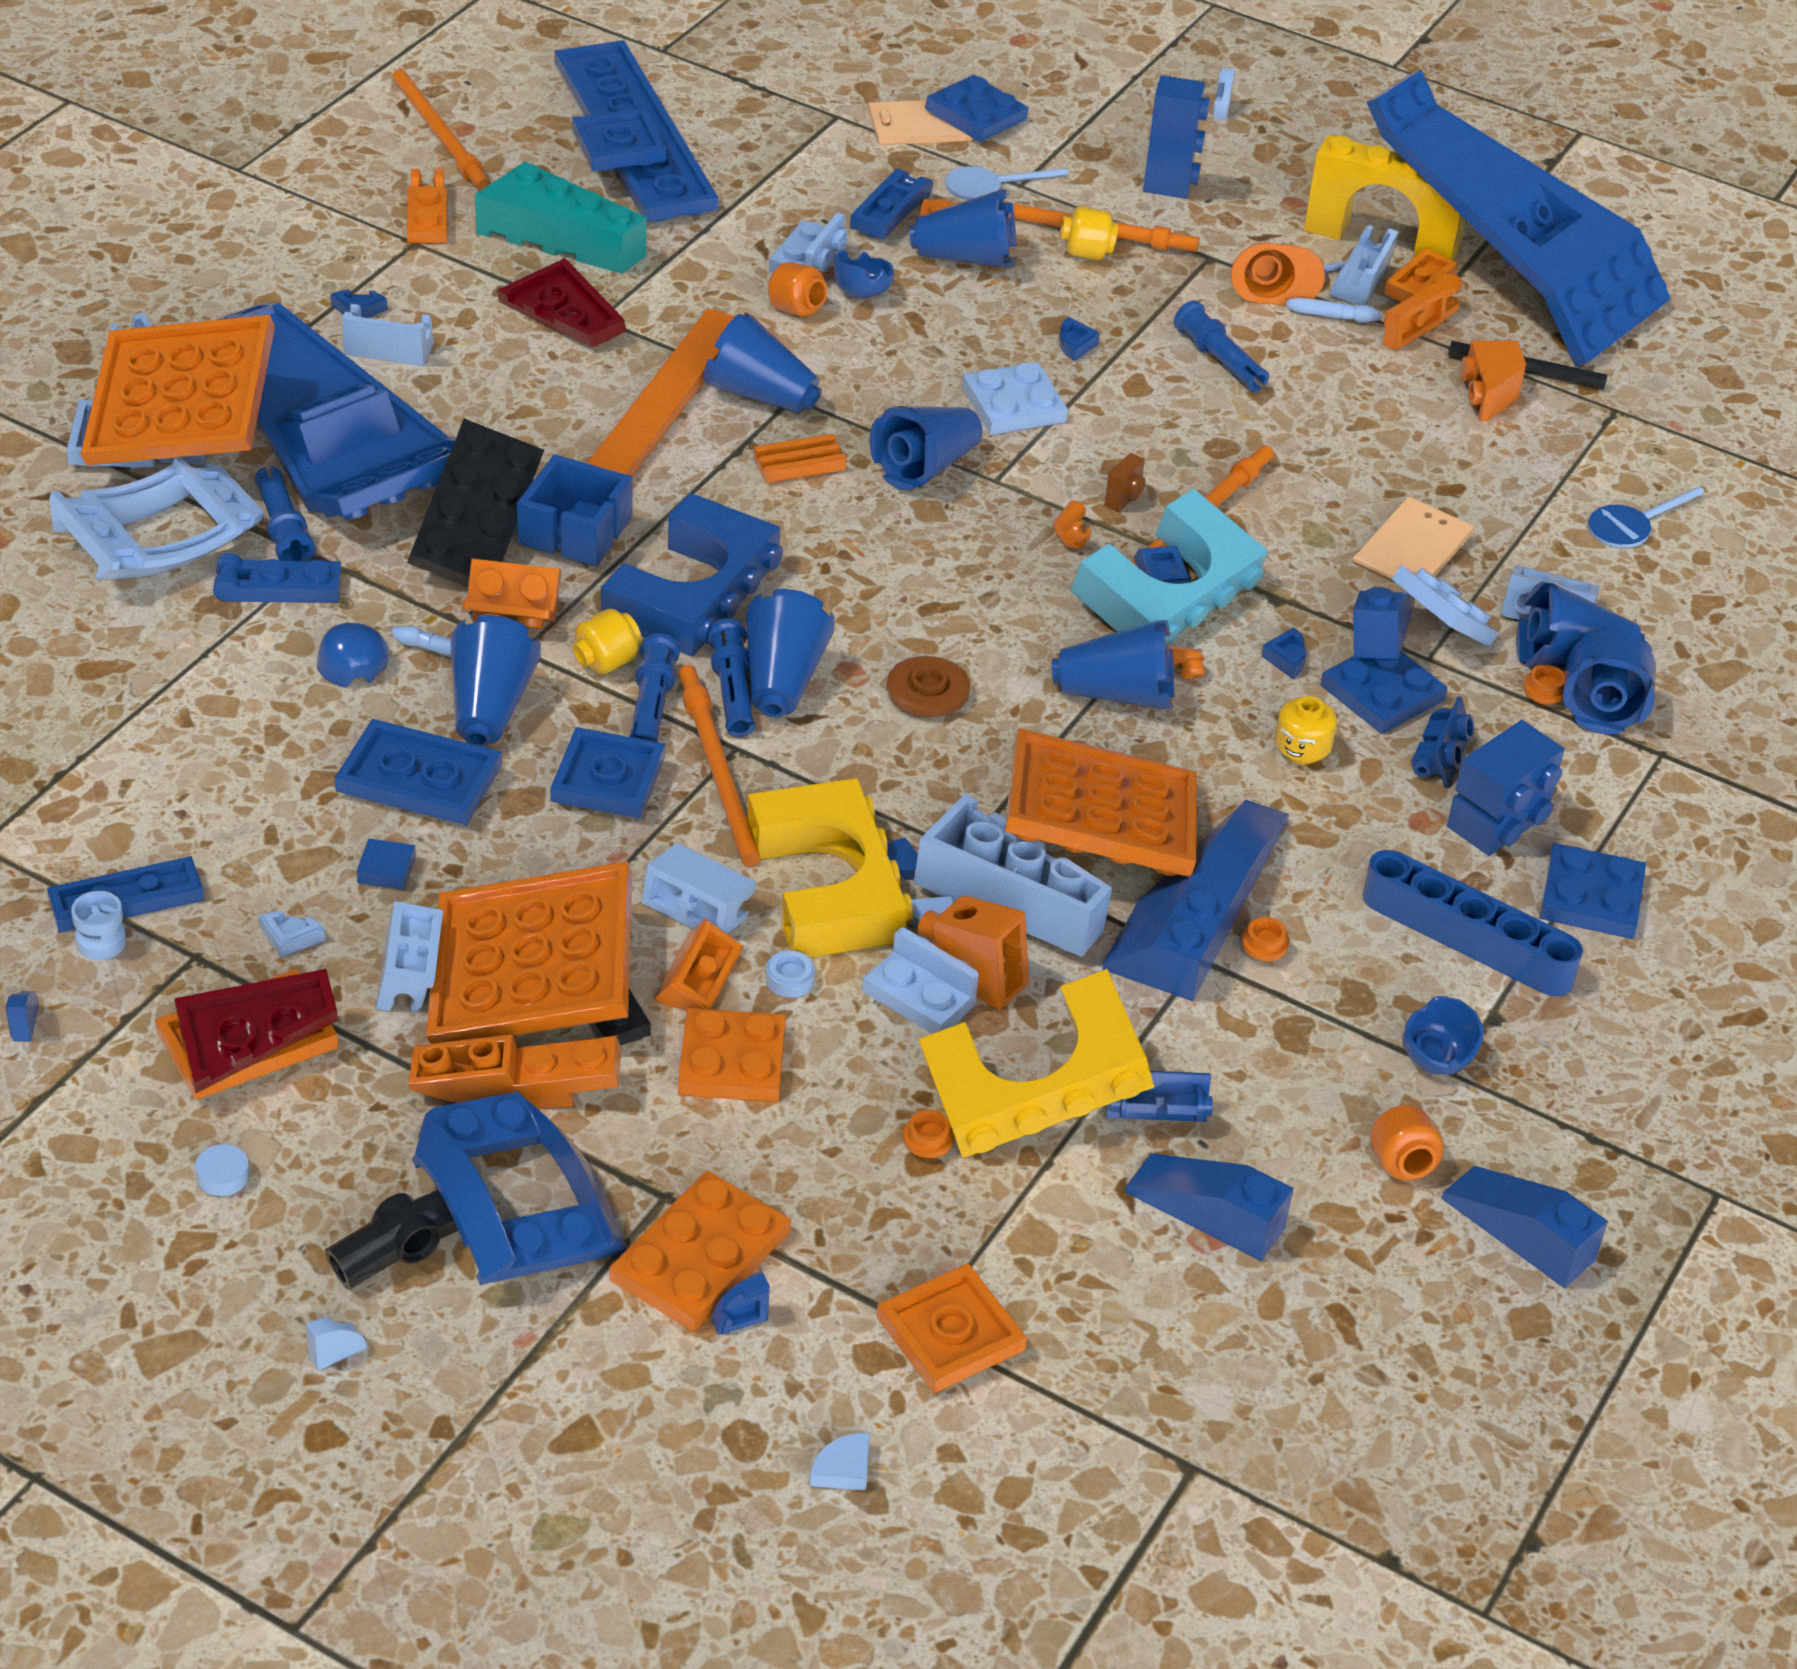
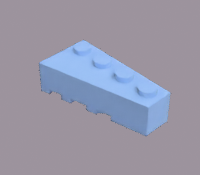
M965 793L920 838L914 884L941 897L951 896L954 902L959 897L970 896L1025 912L1027 934L1051 943L1064 951L1083 957L1104 933L1112 887L1066 857L1054 859L1046 853L1043 842L1039 840L1035 842L1024 841L1012 833L1005 832L1006 819L996 812L990 816L977 809L978 800Z

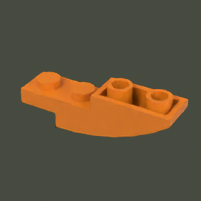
M513 1034L413 1046L409 1087L411 1091L456 1103L518 1092L538 1109L573 1107L575 1092L619 1087L621 1047L617 1036L517 1048Z

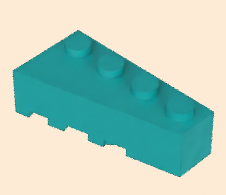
M526 161L475 194L476 234L490 237L492 232L506 235V242L519 246L524 241L542 245V252L555 256L557 254L572 253L576 255L577 262L621 274L646 257L647 217Z

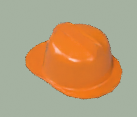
M1269 242L1252 245L1238 255L1231 269V283L1237 294L1246 301L1259 304L1286 306V301L1291 298L1314 299L1321 291L1325 281L1324 266L1319 257L1311 250L1296 245Z

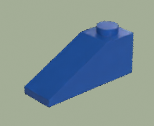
M1374 587L1366 591H1359L1353 609L1354 658L1399 659L1414 609L1415 598L1409 593L1392 592L1384 587Z
M1151 1153L1126 1185L1125 1193L1262 1261L1286 1228L1294 1188L1249 1165Z
M1473 1166L1443 1192L1441 1198L1563 1288L1567 1287L1596 1261L1608 1223L1605 1218L1565 1190L1478 1166Z

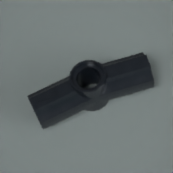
M435 1190L417 1199H413L406 1193H398L388 1197L377 1207L373 1214L372 1222L324 1250L327 1261L335 1272L337 1279L346 1289H352L400 1259L408 1264L424 1260L437 1248L441 1238L457 1232L458 1229L439 1190Z

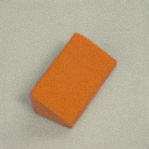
M706 918L703 919L685 938L654 1000L685 1011L687 1008L712 1009L744 946Z

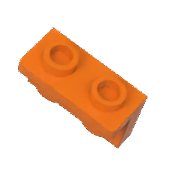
M472 559L467 601L463 600L462 610L473 613L472 621L476 622L478 616L493 615L517 618V622L522 623L527 628L543 629V622H556L562 570Z

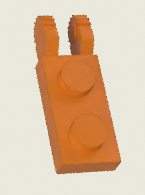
M411 169V188H408L407 209L408 244L447 243V188H444V169H435L433 174L434 186H422L420 169Z
M1454 274L1441 275V277L1435 278L1434 283L1387 310L1384 319L1385 333L1383 345L1390 349L1398 350L1444 323L1446 318L1459 311L1460 300L1451 295L1461 289V277Z

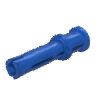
M1197 300L1189 301L1181 306L1174 317V327L1179 332L1187 333L1193 338L1194 346L1201 352H1211L1251 392L1261 390V387L1254 381L1255 378L1264 386L1267 384L1270 376L1269 372L1255 362L1226 335L1225 325L1220 320L1210 318L1205 313V307Z
M270 466L272 477H269L266 467L261 468L255 475V482L260 489L270 517L267 530L270 538L276 543L275 552L278 560L310 561L315 554V545L312 537L307 534V524L304 516L294 510L281 471L277 467Z
M726 618L714 622L709 628L707 638L709 645L714 649L711 657L712 670L720 677L726 719L725 728L728 734L733 737H745L751 734L755 728L746 676L749 670V655L744 647L747 640L746 626L741 621ZM722 632H725L726 640L722 638Z
M653 633L646 636L640 645L639 651L643 659L635 672V681L639 686V692L629 737L658 742L665 695L675 682L676 675L673 664L679 658L680 646L669 635Z

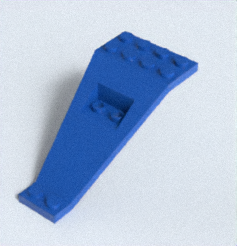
M1422 69L1409 74L1366 102L1382 138L1500 253L1507 267L1514 266L1544 296L1575 367L1590 362L1671 299L1666 283L1660 275L1651 249L1646 243L1641 229L1437 105Z
M263 302L216 319L270 315L274 322L275 330L257 424L307 511L324 513L325 517L339 515L343 516L344 520H351L369 512L367 507L380 502L381 505H387L403 500L406 497L405 491L415 487L418 490H425L438 485L456 437L447 436L280 303Z

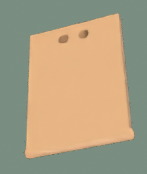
M926 100L868 103V110L878 145L972 141L973 138L925 109Z
M1408 496L1362 549L1353 556L1352 561L1392 580L1391 578L1401 565L1416 573L1422 567L1436 576L1474 533L1475 526Z

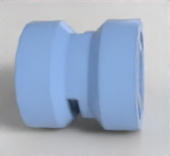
M91 891L77 898L72 905L71 914L73 925L76 928V945L80 954L93 960H107L117 956L126 945L125 927L122 924V905L118 897L110 892Z

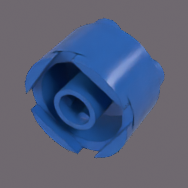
M1599 629L1587 631L1582 636V639L1574 645L1566 661L1563 701L1566 709L1567 707L1575 716V721L1581 727L1591 732L1610 735L1622 733L1625 731V727L1631 726L1638 722V726L1647 719L1654 705L1656 662L1652 654L1651 645L1647 641L1638 639L1625 632L1601 631Z

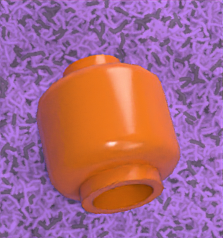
M785 262L778 266L770 277L768 294L771 304L776 310L808 317L813 315L824 304L827 297V285L823 274L816 267L795 262Z
M1414 1105L1396 1106L1382 1113L1372 1125L1370 1132L1371 1148L1382 1167L1390 1176L1398 1180L1413 1181L1423 1178L1434 1171L1441 1162L1444 1153L1443 1138L1424 1110Z

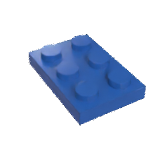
M372 718L334 778L335 791L467 826L502 766V752Z

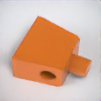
M962 896L941 914L928 910L920 919L918 935L935 943L936 947L956 959L966 962L971 968L975 969L979 974L977 998L1001 1011L1029 984L1025 912L970 896Z

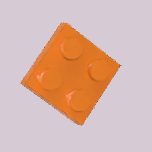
M687 1008L678 1077V1095L779 1102L786 1014Z
M969 1263L877 1305L876 1318L933 1394L1025 1351L1027 1337Z

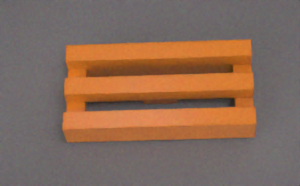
M834 434L754 446V460L766 483L846 470V457L844 453L841 454L840 445L838 443L835 444L836 438Z

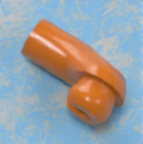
M1077 500L1070 501L1053 523V530L1062 543L1070 549L1084 547L1086 541L1091 536L1089 527L1085 531L1081 528L1084 523L1081 520L1086 515V508Z
M1168 646L1173 651L1174 668L1181 667V676L1183 678L1195 679L1203 676L1205 667L1202 662L1205 658L1198 649Z

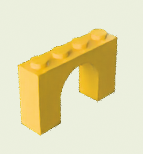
M1327 135L1316 153L1304 231L1340 240L1351 222L1356 191L1368 185H1385L1402 192L1416 208L1419 228L1413 258L1427 248L1451 260H1455L1460 249L1466 219L1398 153L1389 151L1383 146H1370L1352 141L1345 136Z
M858 778L748 794L747 820L760 855V860L802 853H825L845 860L857 870L855 875L837 884L783 892L781 928L789 950L804 953L811 958L894 944L895 933L901 927L906 928L907 922L913 921L912 901L908 893L902 894L898 864L896 860L889 861L885 831L882 827H876L873 800L870 795L864 796Z
M1108 969L1060 986L1068 1015L1078 1040L1069 1060L1057 1071L1046 1077L1032 1081L1017 1082L1002 1079L991 1073L983 1065L966 1022L918 1039L962 1158L990 1151L1003 1143L1025 1135L1036 1134L1046 1127L1073 1117L1084 1116L1092 1110L1122 1099L1135 1097L1140 1092L1154 1088L1146 1055Z

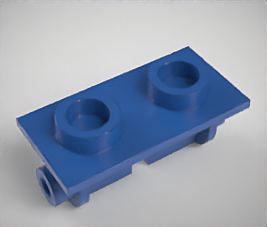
M1457 696L1452 709L1440 708L1431 714L1422 736L1424 742H1419L1416 752L1411 759L1413 771L1417 776L1441 775L1444 788H1449L1456 769H1460L1467 742L1471 741L1474 736V721L1472 716L1466 713L1462 696Z
M1150 1071L1154 1088L1140 1092L1135 1097L1108 1104L1106 1108V1118L1207 1122V1116L1212 1115L1213 1108L1212 1096H1209L1211 1074Z

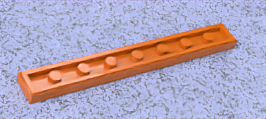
M707 308L587 464L630 476L635 474L704 383L703 376L708 358L716 361L720 349L714 345L726 326L735 317L734 315Z

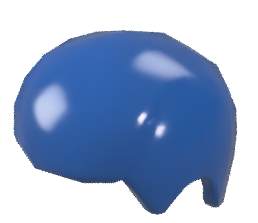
M844 249L833 255L836 284L842 292L850 297L866 299L880 295L887 291L894 282L892 263L882 258L870 257L867 252L863 251L857 259L851 260L848 252Z
M352 622L342 623L333 626L324 635L319 646L316 669L325 680L339 687H348L350 682L357 677H364L370 683L376 675L386 669L389 647L380 632L371 626Z
M1436 996L1424 1007L1410 1015L1404 1025L1402 1045L1412 1062L1428 1074L1452 1075L1468 1066L1482 1046L1484 1026L1477 1012L1462 1000Z

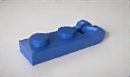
M895 169L851 214L850 228L861 231L870 237L885 239L921 200L923 201L930 197L933 181L922 176L916 179L910 177L907 171Z
M225 553L217 560V576L214 580L213 593L221 601L339 603L342 578L341 561L242 560L240 556L233 553Z

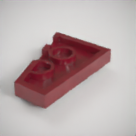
M566 258L497 290L500 303L591 348L626 332L624 318Z
M327 969L174 998L175 1010L195 1094L338 1021L337 1007Z

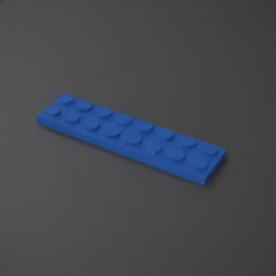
M624 40L554 50L555 65L584 116L646 108L666 147V161L652 163L648 166L615 168V171L639 213L647 217V222H660L667 218L685 215L696 216L703 212L718 210L717 194Z

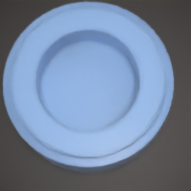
M787 950L774 954L768 960L766 965V984L773 993L782 997L795 998L805 995L812 989L815 980V965L806 954Z
M229 1144L211 1146L201 1152L195 1162L197 1183L204 1192L210 1195H232L244 1188L249 1180L250 1172L247 1155L236 1146Z

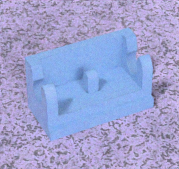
M1368 225L1361 234L1359 245L1355 246L1339 272L1329 295L1357 306L1367 305L1390 265L1399 231L1389 228L1382 238V243L1378 244L1371 240L1370 235L1373 232V226Z
M351 304L350 312H345L342 317L345 355L424 366L434 345L432 318L430 315L422 314L421 323L417 322L416 325L361 317L360 305Z
M676 843L647 864L642 904L692 929L706 918L728 935L748 916L749 911L739 907L755 893L756 881Z
M394 901L385 937L376 1002L377 1010L390 1011L398 994H408L412 997L411 1012H417L422 1008L427 988H433L435 981L443 910Z

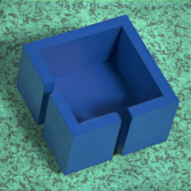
M553 454L517 502L518 544L552 554L559 549L561 550L562 557L597 567L613 545V538L617 539L633 517V476Z
M1521 719L1462 759L1455 788L1459 793L1453 797L1446 827L1487 856L1492 855L1504 845L1511 846L1523 832L1533 825H1541L1550 816L1553 810V803L1551 802L1553 792L1562 776L1560 766L1565 748Z

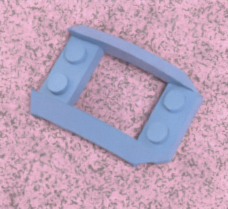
M175 457L172 465L149 477L132 483L103 489L82 490L81 497L65 498L60 491H51L49 498L54 533L70 532L98 564L95 580L146 577L185 566L232 542L257 525L264 515V511L223 467L204 462L203 467L194 468L183 457ZM190 495L195 498L218 524V526L192 538L172 544L141 548L123 527L126 524L161 512Z

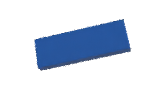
M192 856L47 888L48 899L58 933L76 929L72 920V905L81 895L91 891H105L117 896L122 905L123 918L204 901L203 887Z

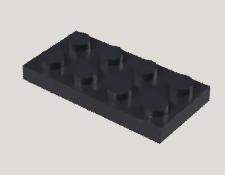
M464 418L407 563L469 586L472 559L503 562L517 524V502L532 484L544 449Z

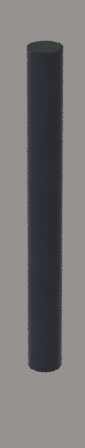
M1451 341L1448 356L1460 359L1468 357L1470 344ZM1523 356L1526 362L1524 373L1601 390L1605 389L1608 374Z

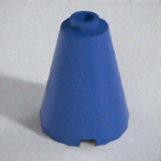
M997 190L917 217L916 225H911L909 229L912 249H918L919 255L924 257L1002 268L1015 267L1017 256L1009 257V247L1017 246L1014 208L1012 202L1005 203L1004 201L1010 195L1009 190Z
M744 312V315L740 313L736 315L726 326L714 345L720 350L716 361L708 358L703 376L704 382L713 388L795 413H801L805 408L811 410L818 402L822 393V389L818 387L819 377L754 316Z
M895 406L883 411L882 416L875 419L871 427L869 442L874 463L880 462L886 472L885 475H882L886 482L898 489L913 490L925 485L977 446L981 441L983 430L978 415L967 407Z
M1541 581L1533 587L1524 605L1532 607L1527 620L1519 619L1516 650L1519 662L1526 663L1525 667L1533 669L1535 666L1547 664L1558 668H1566L1567 657L1571 649L1589 630L1621 631L1645 640V636L1641 633L1640 626L1637 623L1554 583Z
M784 588L775 589L773 596L761 599L762 593L755 596L748 605L746 614L752 703L764 715L774 718L788 715L796 709L834 634L835 616L832 611L829 616L822 609L824 602L805 592Z
M493 615L478 616L477 623L465 625L466 619L459 622L452 631L450 641L456 731L467 743L478 746H487L501 738L541 656V642L538 638L534 642L528 636L529 628L512 619Z
M1152 621L1060 649L1059 658L1052 659L1053 684L1061 685L1064 694L1162 710L1173 709V703L1170 699L1174 697L1173 651L1168 646H1165V636H1171L1168 621Z

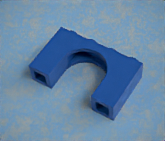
M689 493L668 515V549L710 565L719 572L698 581L678 582L661 578L623 563L601 586V611L615 609L621 614L627 613L636 622L641 637L645 638L653 633L669 635L679 643L681 653L693 657L705 643H709L707 637L710 626L718 620L731 619L736 614L739 604L747 595L756 592L764 576L770 570H775L778 567L783 555V547L780 546V526Z

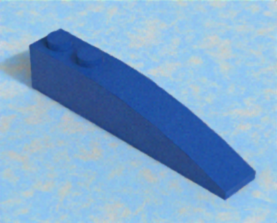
M1249 800L1241 803L1196 846V863L1192 876L1187 877L1179 874L1175 876L1165 875L1137 902L1106 957L1102 970L1108 969L1110 973L1194 1001L1288 821L1289 814Z

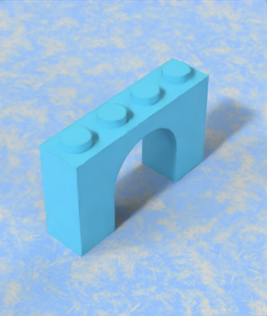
M1193 488L1166 506L1155 536L1168 547L1177 546L1181 558L1194 569L1198 580L1184 584H1173L1157 580L1140 570L1109 543L1080 562L1070 591L1117 632L1156 620H1167L1171 636H1165V646H1169L1179 633L1188 626L1191 628L1197 627L1210 611L1216 607L1223 609L1238 592L1244 588L1250 590L1255 587L1264 575L1262 566L1269 551Z

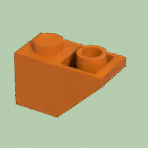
M1471 341L1468 357L1462 358L1461 378L1468 383L1470 405H1475L1480 421H1489L1519 397L1526 362L1518 341Z

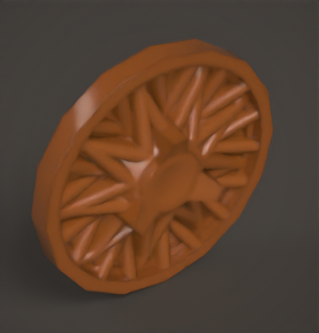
M924 655L910 657L897 663L889 672L886 690L890 700L901 710L916 716L938 717L949 715L962 708L969 698L970 680L967 673L956 663L942 657Z

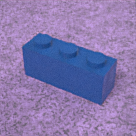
M1160 75L1154 99L1143 192L1187 199L1190 186L1198 185L1201 163L1195 162V154L1202 153L1206 133L1204 130H1199L1200 120L1207 121L1210 98L1203 97L1205 82Z

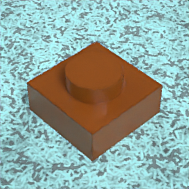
M1130 453L1108 473L1104 506L1119 512L1131 500L1135 501L1140 497L1145 487V478L1143 477L1144 458Z

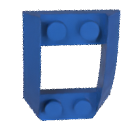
M518 1092L434 1107L424 1115L418 1135L419 1140L416 1152L412 1160L415 1168L422 1167L430 1176L448 1206L465 1248L470 1247L479 1270L476 1275L479 1285L621 1255L628 1249L605 1192L586 1158L560 1128ZM542 1144L560 1167L579 1205L501 1221L488 1189L470 1158Z

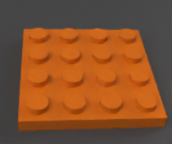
M260 315L110 330L81 450V456L86 466L250 451L252 449L275 330L271 316Z
M1018 728L1014 742L1005 832L1012 833L1024 841L1035 842L1040 840L1060 845L1065 850L1073 853L1089 852L1105 856L1118 864L1134 863L1150 867L1158 873L1167 876H1175L1177 874L1187 877L1192 876L1196 863V771Z
M628 861L440 892L438 909L443 910L435 981L433 988H430L426 1033L429 1043L434 1044L509 1034L516 1036L628 1017L633 878Z

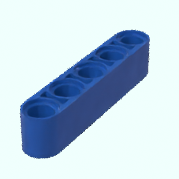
M1381 850L1371 856L1362 893L1363 901L1368 907L1543 994L1563 996L1572 991L1583 954V947L1578 939L1401 852Z

